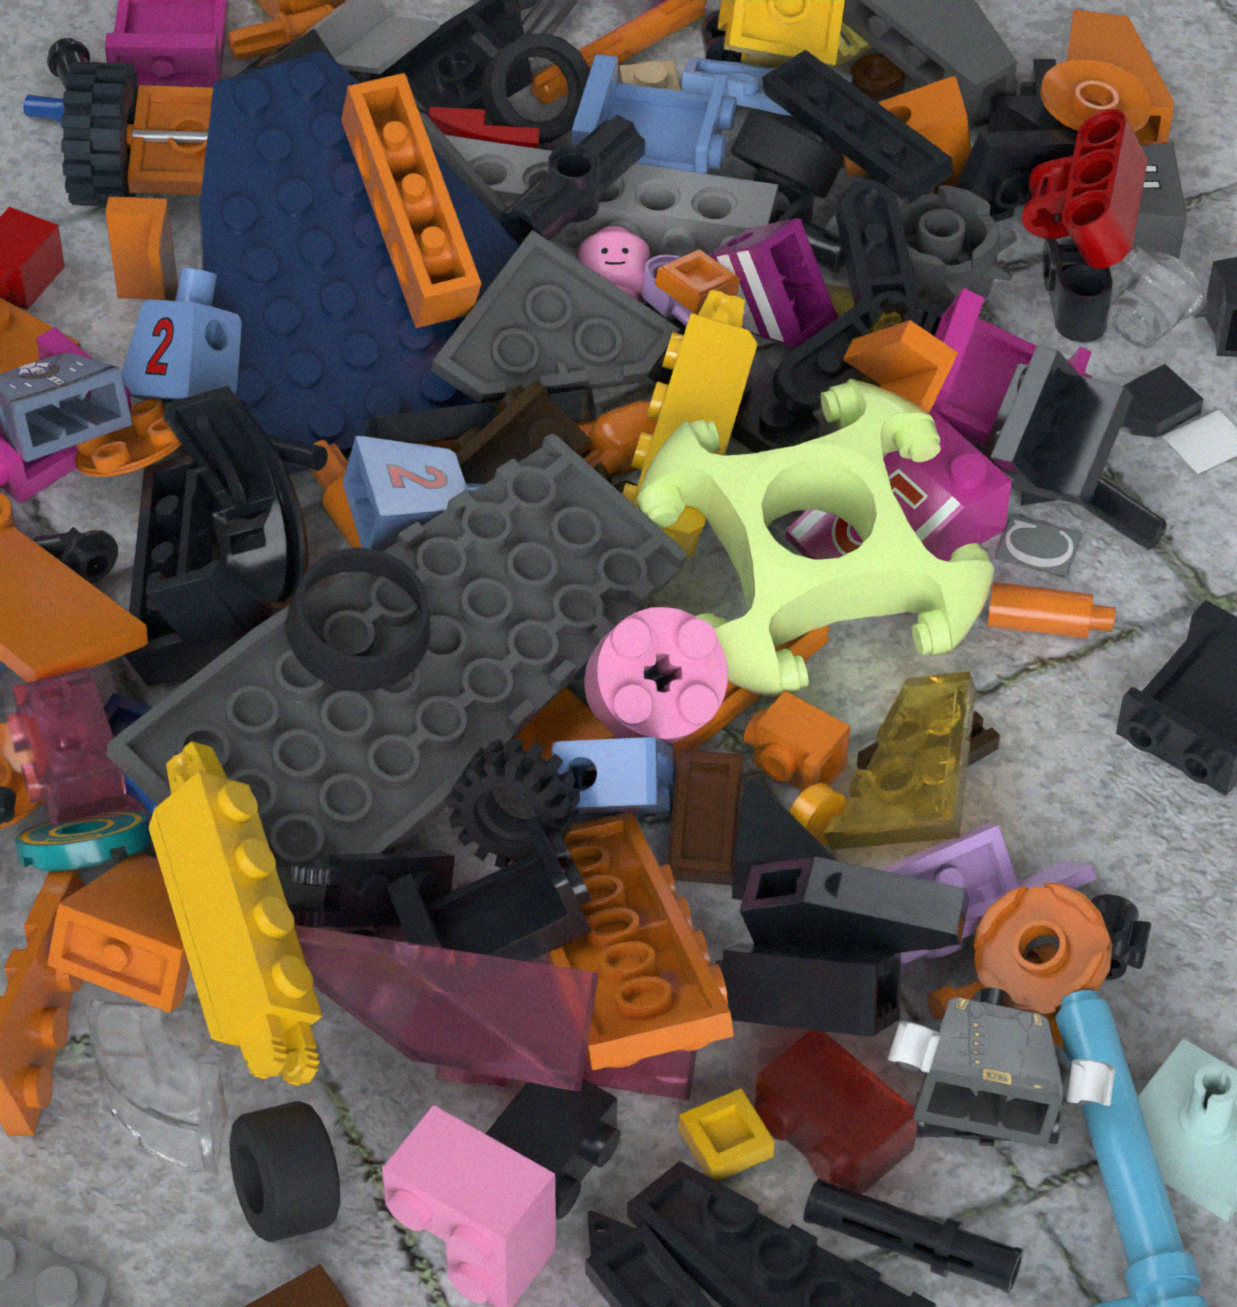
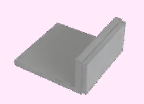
M346 0L307 31L313 28L316 30L336 62L345 70L381 74L440 28L438 21L389 17L381 0Z

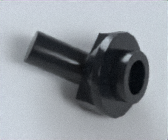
M72 527L66 533L36 536L33 539L35 543L55 558H61L62 563L90 584L104 578L114 567L118 557V545L115 539L104 530H91L81 533L75 527Z

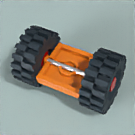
M73 61L69 67L70 74H67L65 81L67 92L63 94L64 115H62L61 127L63 128L61 153H64L62 169L63 176H66L65 190L66 193H69V202L72 205L107 206L108 197H136V193L201 195L213 88L137 85L138 75L132 63ZM251 67V69H249L248 72L255 71L265 67Z

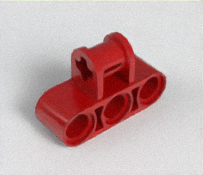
M1105 109L1093 114L1079 128L1073 156L1044 162L1037 165L1031 171L1029 188L1032 198L1025 204L1021 218L1023 226L1037 237L1058 239L1071 236L1084 261L1089 267L1095 269L1113 266L1123 260L1131 251L1148 163L1147 155L1122 111ZM1046 178H1048L1047 186L1044 187ZM1059 214L1058 222H1055L1056 215Z

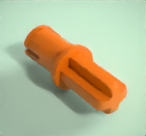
M325 4L311 10L285 15L281 11L275 13L274 20L232 30L228 34L231 53L234 59L241 61L264 55L306 33L308 29L331 13L333 8L330 4Z

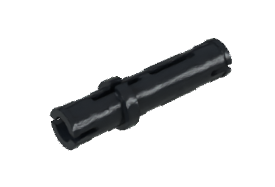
M818 1178L813 1184L804 1210L803 1221L805 1223L816 1224L867 1242L868 1244L930 1264L931 1273L946 1277L949 1272L1001 1289L1002 1292L1007 1294L1010 1293L1015 1284L1023 1259V1248L1012 1247L963 1230L964 1223L962 1221L949 1217L943 1223L894 1206L888 1202L828 1183L822 1178Z

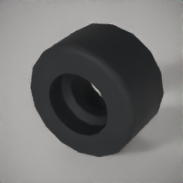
M295 1101L240 1115L234 1121L229 1139L230 1164L240 1206L255 1234L267 1242H274L329 1227L337 1219L339 1211L340 1180L330 1137L321 1118L313 1107L304 1102Z

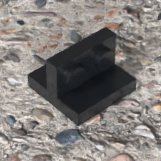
M1036 346L1029 365L1018 364L982 454L1012 480L1011 489L1088 507L1133 395L1124 385L1082 377L1058 350Z

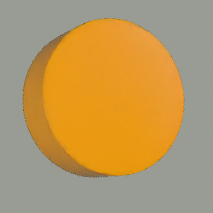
M816 783L806 788L796 798L789 813L825 846L835 836L844 820L847 801L844 795L825 783Z

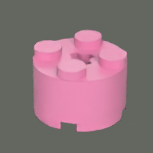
M655 607L644 609L623 619L601 639L594 649L585 671L586 698L596 718L600 719L605 727L618 739L656 737L671 745L704 726L718 711L728 684L726 656L715 630L706 621L674 608ZM654 665L657 666L658 673L666 675L668 684L661 688L659 692L657 691L655 681L644 678V672Z

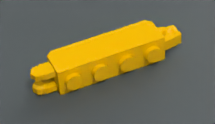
M711 289L699 314H690L685 334L681 335L672 332L662 365L664 368L673 370L669 385L661 382L656 383L647 417L658 420L653 435L641 432L631 465L633 468L642 470L638 486L625 483L622 493L637 508L638 494L652 460L665 441L684 421L688 423L701 419L705 422L713 421L720 441V450L714 452V454L725 456L758 344L750 331L742 328L745 299L729 296L721 291ZM685 505L684 511L679 515L678 520L673 525L662 529L686 551V559L695 554L706 517L697 508Z
M192 741L184 747L180 754L173 756L166 764L171 795L154 809L149 831L210 1037L225 1044L239 1046L244 1060L248 1062L246 1067L250 1068L249 1073L254 1074V1077L267 1079L273 1076L278 1077V1074L283 1076L282 1080L287 1081V1084L296 1086L305 1083L311 1084L315 1073L319 1071L318 1064L320 1063L318 1060L319 1053L315 1051L317 1045L311 1026L323 1016L313 987V977L306 965L296 934L294 917L288 908L276 871L275 857L269 849L258 814L256 798L248 784L227 779L212 747Z

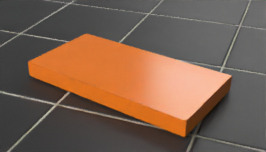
M14 526L0 530V661L35 689L39 690L148 645L147 627L143 622Z

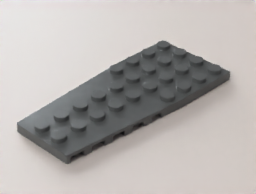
M549 434L546 436L542 447L520 462L513 458L497 468L495 478L470 494L465 489L450 499L447 510L426 524L421 525L417 521L398 533L397 543L383 551L398 558L416 573L425 588L428 599L430 620L428 649L420 664L407 677L391 686L369 691L347 690L323 682L302 666L289 645L286 633V618L289 606H287L251 630L107 743V757L153 802L159 805L171 795L166 768L167 762L173 756L180 754L184 747L192 741L212 747L227 779L248 784L256 798L258 814L269 849L275 857L276 871L287 905L300 902H324L326 884L305 886L290 880L291 863L329 860V855L394 852L448 805V798L454 790L452 787L474 754L481 747L486 750L490 742L501 739L505 748L510 739L515 738L587 665L590 656L601 639L623 619L641 611L683 569L687 556L686 551L557 435ZM346 572L345 577L327 589L319 585L303 596L304 615L315 635L335 650L355 656H376L400 647L413 635L421 618L416 603L405 590L384 577L366 572ZM294 925L296 934L304 928L302 926Z

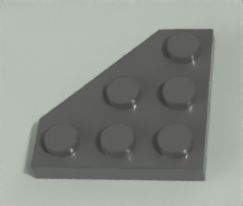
M532 230L434 358L430 371L478 403L500 401L515 387L523 385L526 389L536 380L546 388L548 394L644 383L665 355L672 332L678 334L680 329Z

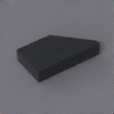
M1163 364L1124 385L1133 395L1121 427L1132 428L1131 435L1156 438L1199 415L1204 399L1172 369Z

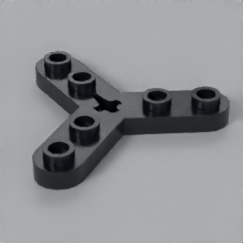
M862 179L855 181L847 187L836 206V220L854 307L790 352L775 370L772 379L773 392L778 401L793 412L799 414L815 412L822 408V392L829 391V388L832 386L847 383L849 379L859 381L866 376L844 361L843 358L852 340L870 334V330L875 326L883 313L891 314L895 311L901 317L899 323L911 320L935 336L941 317L947 310L918 297L898 202L894 193L886 185L876 180ZM891 324L887 327H883L882 329L894 326V324Z

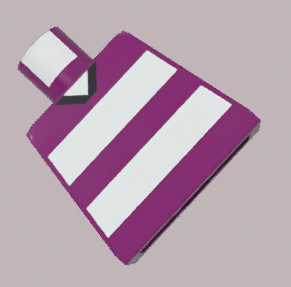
M794 218L749 228L709 254L711 258L740 278L737 297L745 299L744 307L746 308L743 329L749 330L751 334L788 346L798 347L838 319L801 219Z

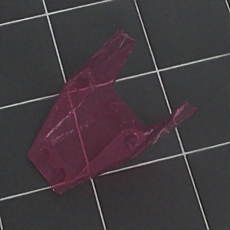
M294 925L306 965L313 977V986L410 1060L437 1065L435 1074L437 1079L508 1087L509 1079L572 1091H581L582 1079L584 1078L596 1086L690 1100L697 1050H676L640 1059L637 1063L627 1067H605L592 1071L586 1053L599 976L598 972Z

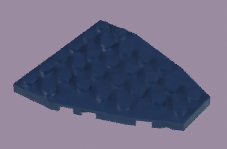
M320 51L214 82L199 207L202 270L217 274L212 307L236 313L242 320L238 381L235 392L237 398L265 433L310 444L325 439L328 445L336 444L343 456L348 457L351 454L355 436H366L364 419L477 404L478 402L430 371L434 358L466 316L415 328L341 121L347 88L360 82L326 52ZM433 149L482 283L476 300L477 303L520 245ZM284 463L289 475L308 470V468Z

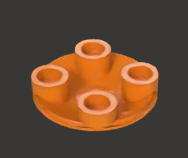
M151 398L133 405L129 409L133 425L77 444L78 452L75 456L77 470L84 475L93 477L128 474L157 463L177 449L181 443L164 420L165 406L162 399Z

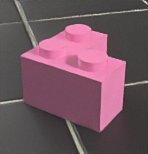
M435 1105L429 1109L382 1168L385 1206L388 1207L395 1219L407 1228L414 1231L425 1229L446 1242L448 1279L451 1280L459 1293L472 1302L484 1304L487 1301L495 1307H513L556 1251L555 1174Z

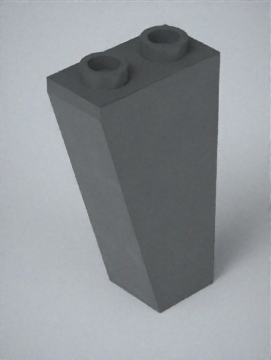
M845 0L842 22L920 86L923 87L942 79L956 76L967 112L969 126L989 116L993 96L1012 95L1017 60L975 0Z

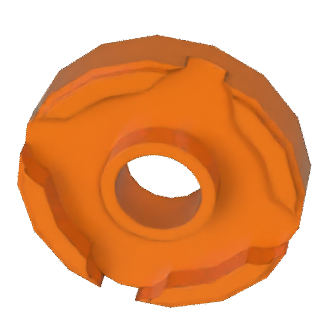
M1043 883L1045 887L1036 886L1027 889L1025 885L1008 891L986 910L974 935L975 968L984 988H999L1011 996L1013 1009L1038 1013L1046 1019L1056 1017L1060 1011L1061 1001L1065 996L1081 990L1098 992L1110 971L1113 945L1101 912L1083 893L1061 883ZM1040 936H1052L1059 940L1058 952L1048 962L1034 964L1024 959L1025 949L1033 939Z

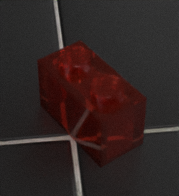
M810 1030L757 1074L755 1111L766 1129L775 1139L779 1141L786 1139L807 1158L809 1165L819 1178L825 1179L828 1183L838 1184L842 1188L864 1194L914 1150L918 1121L913 1120L915 1108L824 1031Z

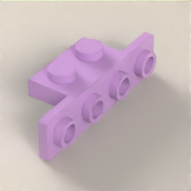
M986 823L879 869L966 888L970 899L962 938L975 933L988 907L1010 890L1025 885L1027 889L1036 886L1045 887L1043 883H1061L1078 891V887L1097 879L1093 865L1062 861L1017 880L1000 827L997 824ZM961 940V945L947 946L936 950H918L901 953V975L906 971L905 963L924 955L927 959L947 956L960 950L964 946L963 940Z

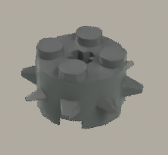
M939 185L938 194L922 195L910 204L900 197L896 199L900 209L918 297L948 309L963 288L986 299L989 296L995 279L1006 281L1012 279L1013 275L997 264V255L1016 242L1017 236L1015 231L1000 228V225L997 226L990 216L991 206L986 200L969 190L948 185Z

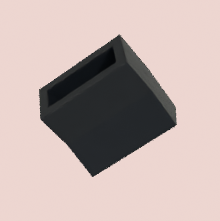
M1237 257L1213 261L1203 315L1215 335L1216 356L1237 357Z

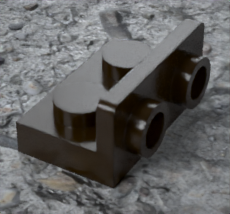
M536 380L526 389L523 385L512 389L497 405L496 412L498 415L482 430L478 427L468 430L457 440L451 451L457 456L465 483L486 484L495 478L497 468L513 458L520 462L540 449L544 438L549 434L557 435L579 456L592 445V442L549 397L546 388Z

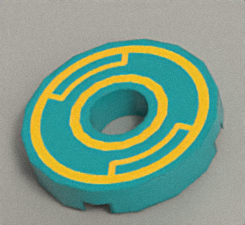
M126 810L92 812L47 821L27 828L17 834L15 838L18 863L25 868L33 864V868H39L41 871L73 870L105 864V861L112 860V849L126 845L127 855L130 854L132 856L147 848L151 843L148 815L139 811Z

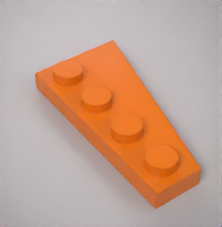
M77 869L49 871L24 924L28 945L26 949L12 950L4 966L8 988L4 996H0V1123L8 1136L35 1135L41 1110L46 1108L51 1101L53 1091L51 1073L58 1049H63L67 1042L69 1031L67 1014L74 992L80 990L83 983L81 978L47 966L58 903L85 886Z

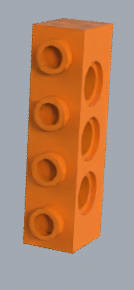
M405 73L348 86L341 121L415 328L467 316L476 304L482 283Z

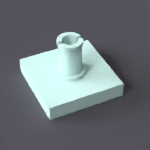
M1183 1038L1138 1095V1100L1163 1182L1228 1222L1237 1210V1070Z

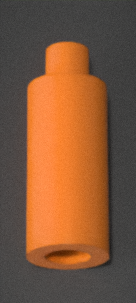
M993 581L987 626L1088 639L1089 629L1113 632L1116 607L1094 605V594Z

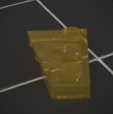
M970 671L906 679L876 735L879 744L866 770H857L848 787L851 798L841 816L833 815L824 831L831 850L960 838L976 687Z

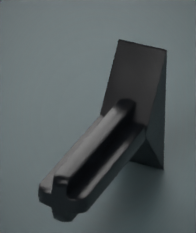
M1101 477L1089 506H1082L1141 547H1155L1167 528V523L1163 518ZM1023 491L1021 505L1057 501V499Z

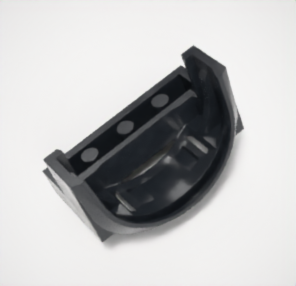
M229 386L165 403L164 420L188 455L144 468L129 613L146 625L148 645L127 653L124 657L148 687L198 673L255 627L289 606L302 577L309 567L307 532L300 502L291 477L272 441ZM263 512L268 514L261 519L232 527H223L232 519L241 518L248 520L259 516ZM216 537L220 561H212L213 543Z

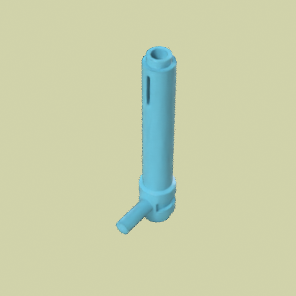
M1093 990L1073 992L1063 998L1060 1011L1055 1017L1066 1055L1071 1061L1088 1059L1115 1066L1110 1106L1092 1101L1086 1105H1081L1129 1266L1124 1276L1130 1296L1088 1307H1209L1208 1300L1198 1296L1197 1290L1202 1285L1201 1277L1194 1256L1184 1250L1109 1003L1100 999L1099 994Z

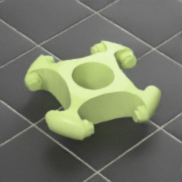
M849 379L847 383L832 386L829 388V391L822 392L821 404L825 418L828 422L835 421L840 430L796 446L753 454L718 455L714 454V452L720 450L719 436L714 422H705L702 419L689 423L684 421L662 445L644 476L637 499L638 508L661 529L673 525L684 511L685 505L697 508L709 521L740 576L747 607V613L744 617L727 622L726 619L716 617L712 613L695 616L709 623L715 630L726 656L728 682L733 685L777 699L784 691L791 694L800 691V688L806 687L809 684L803 658L801 655L793 656L788 648L775 651L774 647L791 641L811 630L837 621L872 616L893 615L903 612L919 613L918 623L912 626V636L918 653L921 656L928 654L931 657L943 653L948 655L967 635L984 606L995 568L989 559L987 551L983 550L979 544H967L955 550L951 555L952 559L947 562L937 559L926 550L908 523L892 492L883 460V454L898 451L901 457L912 459L914 462H924L934 458L941 450L939 445L940 436L935 427V421L931 415L912 402L869 383ZM816 509L835 514L853 526L862 539L863 544L857 550L840 558L814 560L791 553L775 541L767 527L775 519L792 511Z

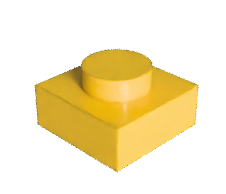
M742 1088L679 1114L678 1130L704 1174L717 1182L774 1157L775 1142Z

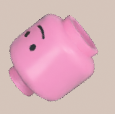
M608 226L598 230L596 234L590 235L580 243L576 253V260L640 303L646 301L641 294L645 265L651 259V253L648 244L642 238L630 233L623 227Z

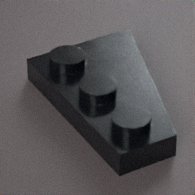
M1074 129L979 133L955 187L969 190L986 200L991 206L990 216L995 222L1013 217L1015 207L1026 204L1032 198L1029 188L1031 171L1037 165L1044 162L1073 156L1078 131ZM1046 178L1044 187L1047 186L1048 178Z

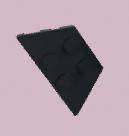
M480 0L439 25L440 28L381 74L362 72L355 76V78L360 83L405 73L419 113H425L428 117L430 107L484 110L481 86L485 68L498 51L525 35L518 0ZM529 57L515 63L508 73L505 86L507 98L534 82Z

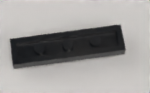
M806 49L762 77L764 94L879 182L886 185L908 204L954 175L952 157Z

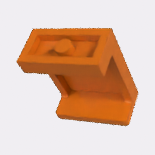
M139 852L127 857L58 903L47 966L171 1013L183 1004L190 966L158 859Z

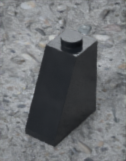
M738 943L724 949L723 960H717L715 963L719 965L724 978L728 997L727 1006L731 1012L732 1021L857 1036H875L900 1020L901 951Z

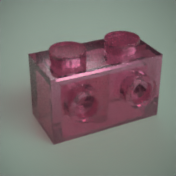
M90 667L12 686L16 713L5 715L10 741L15 754L27 752L30 763L21 765L26 792L30 803L43 802L50 826L127 807L128 800L124 772L107 757V743L114 737Z

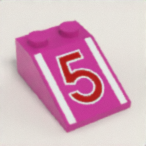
M931 408L928 414L935 421V427L940 436L939 445L941 450L939 454L924 462H914L912 459L901 457L898 451L883 454V460L892 492L911 528L926 550L937 559L948 562L952 559V553L958 548L972 543L980 545L1005 530L1012 480ZM816 509L806 510L786 529L785 538L804 557L814 560L840 558L857 550L863 544L862 539L853 526L835 514Z

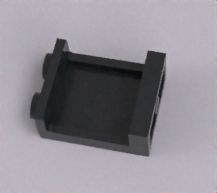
M1204 600L1191 616L1187 640L1142 691L1131 687L1123 696L1116 734L1128 740L1138 750L1153 754L1183 771L1191 780L1206 784L1225 796L1237 784V617Z
M536 815L524 821L536 847L533 854L440 899L426 904L411 873L386 885L412 953L439 1005L592 931L580 907L593 901L560 832L557 831L546 837Z

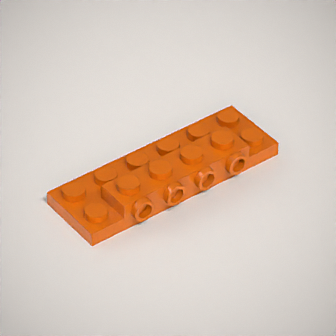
M633 812L572 825L563 841L593 900L580 906L592 931L546 953L545 956L592 1071L605 1067H627L643 1058L676 1050H698L713 1041L734 1037L731 1012L727 1006V991L721 969L718 964L710 965L709 952L701 929L694 931L685 896H677L675 880L669 864L658 865ZM512 859L508 865L514 863L515 860Z

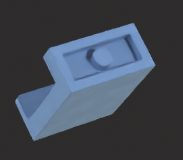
M596 54L572 127V144H579L605 120L611 121L616 115H619L633 122L639 135L645 139V154L636 162L637 164L711 174L712 168L721 169L723 166L726 135H722V131H732L737 98L728 96V75L719 73L716 74L711 95L618 83V57Z

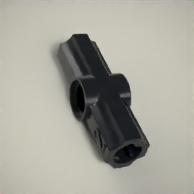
M616 115L611 121L605 120L579 144H568L558 147L548 157V172L501 213V225L521 245L532 230L550 241L570 222L578 223L592 218L599 210V195L645 154V139L639 135L633 122Z

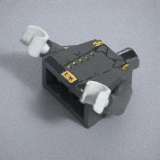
M991 987L976 992L972 1000L960 997L950 999L943 1019H927L921 1025L900 1021L887 1059L896 1062L898 1067L908 1074L914 1075L923 1071L926 1072L913 1112V1120L1045 1148L1060 1106H1080L1092 1101L1110 1106L1115 1075V1066L1105 1062L1088 1059L1071 1061L1059 1045L1054 1044L1049 1020L1038 1013L1013 1009L1011 996L1004 990Z

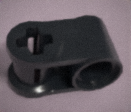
M1046 239L1043 247V279L1045 289L1049 291L1055 327L1058 333L1069 340L1076 342L1095 341L1102 337L1107 329L1113 287L1110 268L1095 269L1089 267L1075 244H1058L1056 239Z

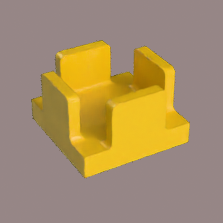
M721 0L718 30L726 31L724 49L741 52L742 63L779 67L806 49L827 66L833 68L836 66L845 0Z

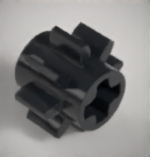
M1111 894L1094 897L1091 902L1101 912L1113 945L1110 971L1105 980L1117 979L1123 976L1127 965L1141 969L1151 931V922L1138 921L1139 911L1137 907L1126 898Z

